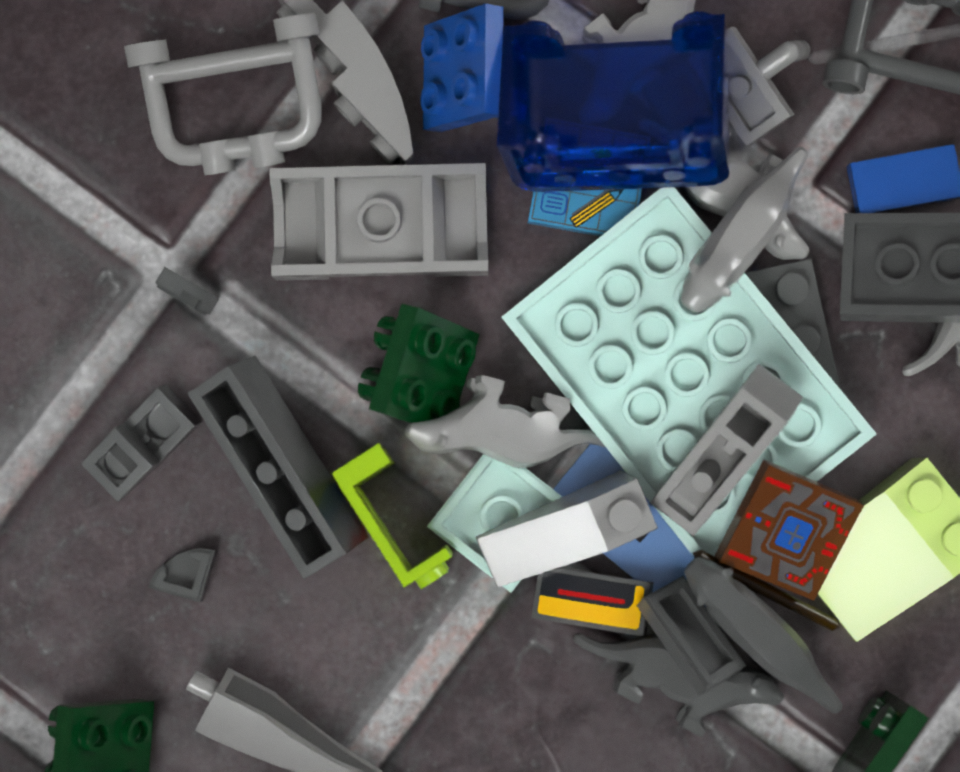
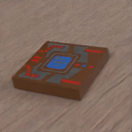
M764 459L717 549L715 557L725 565L814 601L864 505L858 499Z

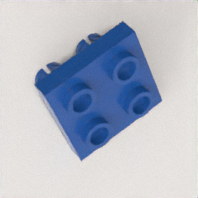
M485 3L424 25V36L421 43V54L424 58V84L420 98L423 110V130L444 132L492 118L514 122L521 116L523 105L510 103V99L523 100L522 91L516 87H503V67L506 69H516L519 67L523 60L524 52L510 50V47L522 48L524 44L522 38L518 35L503 34L502 6Z

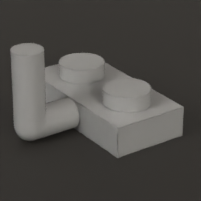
M730 27L689 57L688 61L747 147L795 115L771 78L791 63L805 60L810 54V46L804 40L786 41L758 61L736 27Z

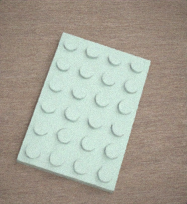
M668 181L502 316V319L563 395L570 399L571 405L625 472L638 479L643 494L649 502L652 501L758 364L762 365L803 397L789 422L694 536L653 505L692 555L693 552L702 549L715 556L764 459L817 482L877 435V433L745 273L731 286L730 297H722L710 308L696 313L683 305L681 296L684 281L689 273L688 265L712 232L671 182Z

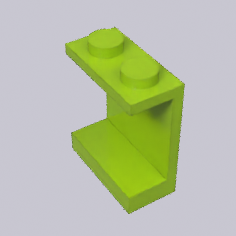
M378 443L331 474L403 587L405 588L416 581L419 588L423 589L449 572V567L445 561L452 557L453 552L448 544L411 567L360 487L395 464L386 447Z

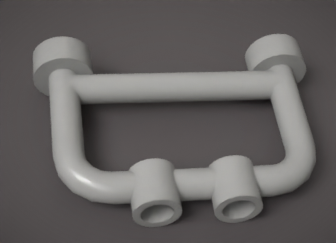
M316 13L273 19L277 42L170 61L166 39L124 46L128 68L139 67L151 133L157 149L164 157L182 166L202 165L204 175H213L235 171L234 160L252 157L254 168L285 163L284 152L292 151L308 144L316 136L322 122V106L309 38L320 35ZM292 62L300 106V119L295 127L193 145H184L175 138L164 84Z

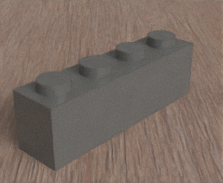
M256 356L228 365L187 393L303 579L347 554L369 538Z

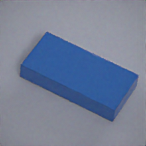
M954 144L853 162L846 166L855 213H885L960 199V170Z

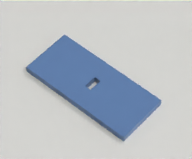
M589 444L553 490L563 497L620 470L623 472L625 470L606 447ZM646 498L658 529L647 533L641 542L634 539L603 554L633 579L654 582L653 593L682 576L686 579L685 568L694 559V556Z

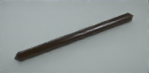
M702 549L693 552L694 558L701 557L713 561L725 569L732 568L734 571L732 577L745 584L750 590L830 631L840 628L838 619L750 574L719 562L714 555Z

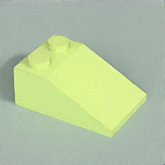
M927 457L911 458L859 500L864 507L817 594L855 642H858L960 574V498Z

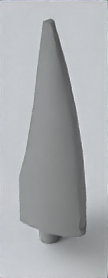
M229 667L221 682L196 670L186 688L187 691L209 701L195 731L234 750L294 772H383L299 714L276 692Z

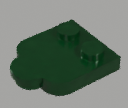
M887 690L881 698L873 697L866 704L858 718V723L862 725L835 764L832 772H893L929 718Z

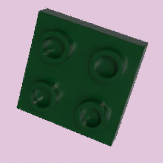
M401 304L397 319L392 316L382 317L378 321L377 327L392 332V335L374 332L376 347L381 350H387L382 368L380 370L377 367H368L361 375V378L374 381L376 386L358 383L359 396L363 400L371 401L369 410L407 423L433 420L459 408L460 397L469 368L475 359L476 345L480 334L421 308Z
M128 699L61 704L51 710L48 719L49 721L56 722V725L48 726L49 735L55 739L53 760L47 764L44 772H149L155 701Z

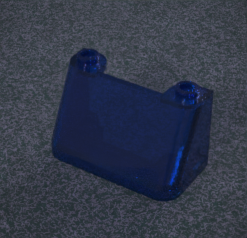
M703 11L688 13L683 19L678 20L672 26L671 40L565 45L560 33L543 21H527L522 25L504 26L497 147L512 182L524 190L534 192L697 187L724 182L729 177L730 165L728 55L725 14L712 15Z

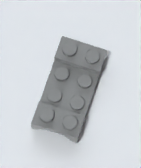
M486 163L269 168L274 214V251L271 263V276L276 281L326 280L329 277L435 274V277L488 276Z

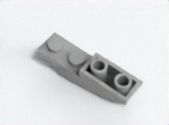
M278 0L282 7L276 13L280 18L316 13L320 35L311 37L317 43V46L312 51L333 74L339 69L343 71L332 82L335 94L339 97L333 103L338 111L354 127L362 122L375 135L370 144L387 163L392 165L398 160L402 165H413L415 159L412 138L402 97L383 55L360 20L343 0L328 14H325L313 0Z

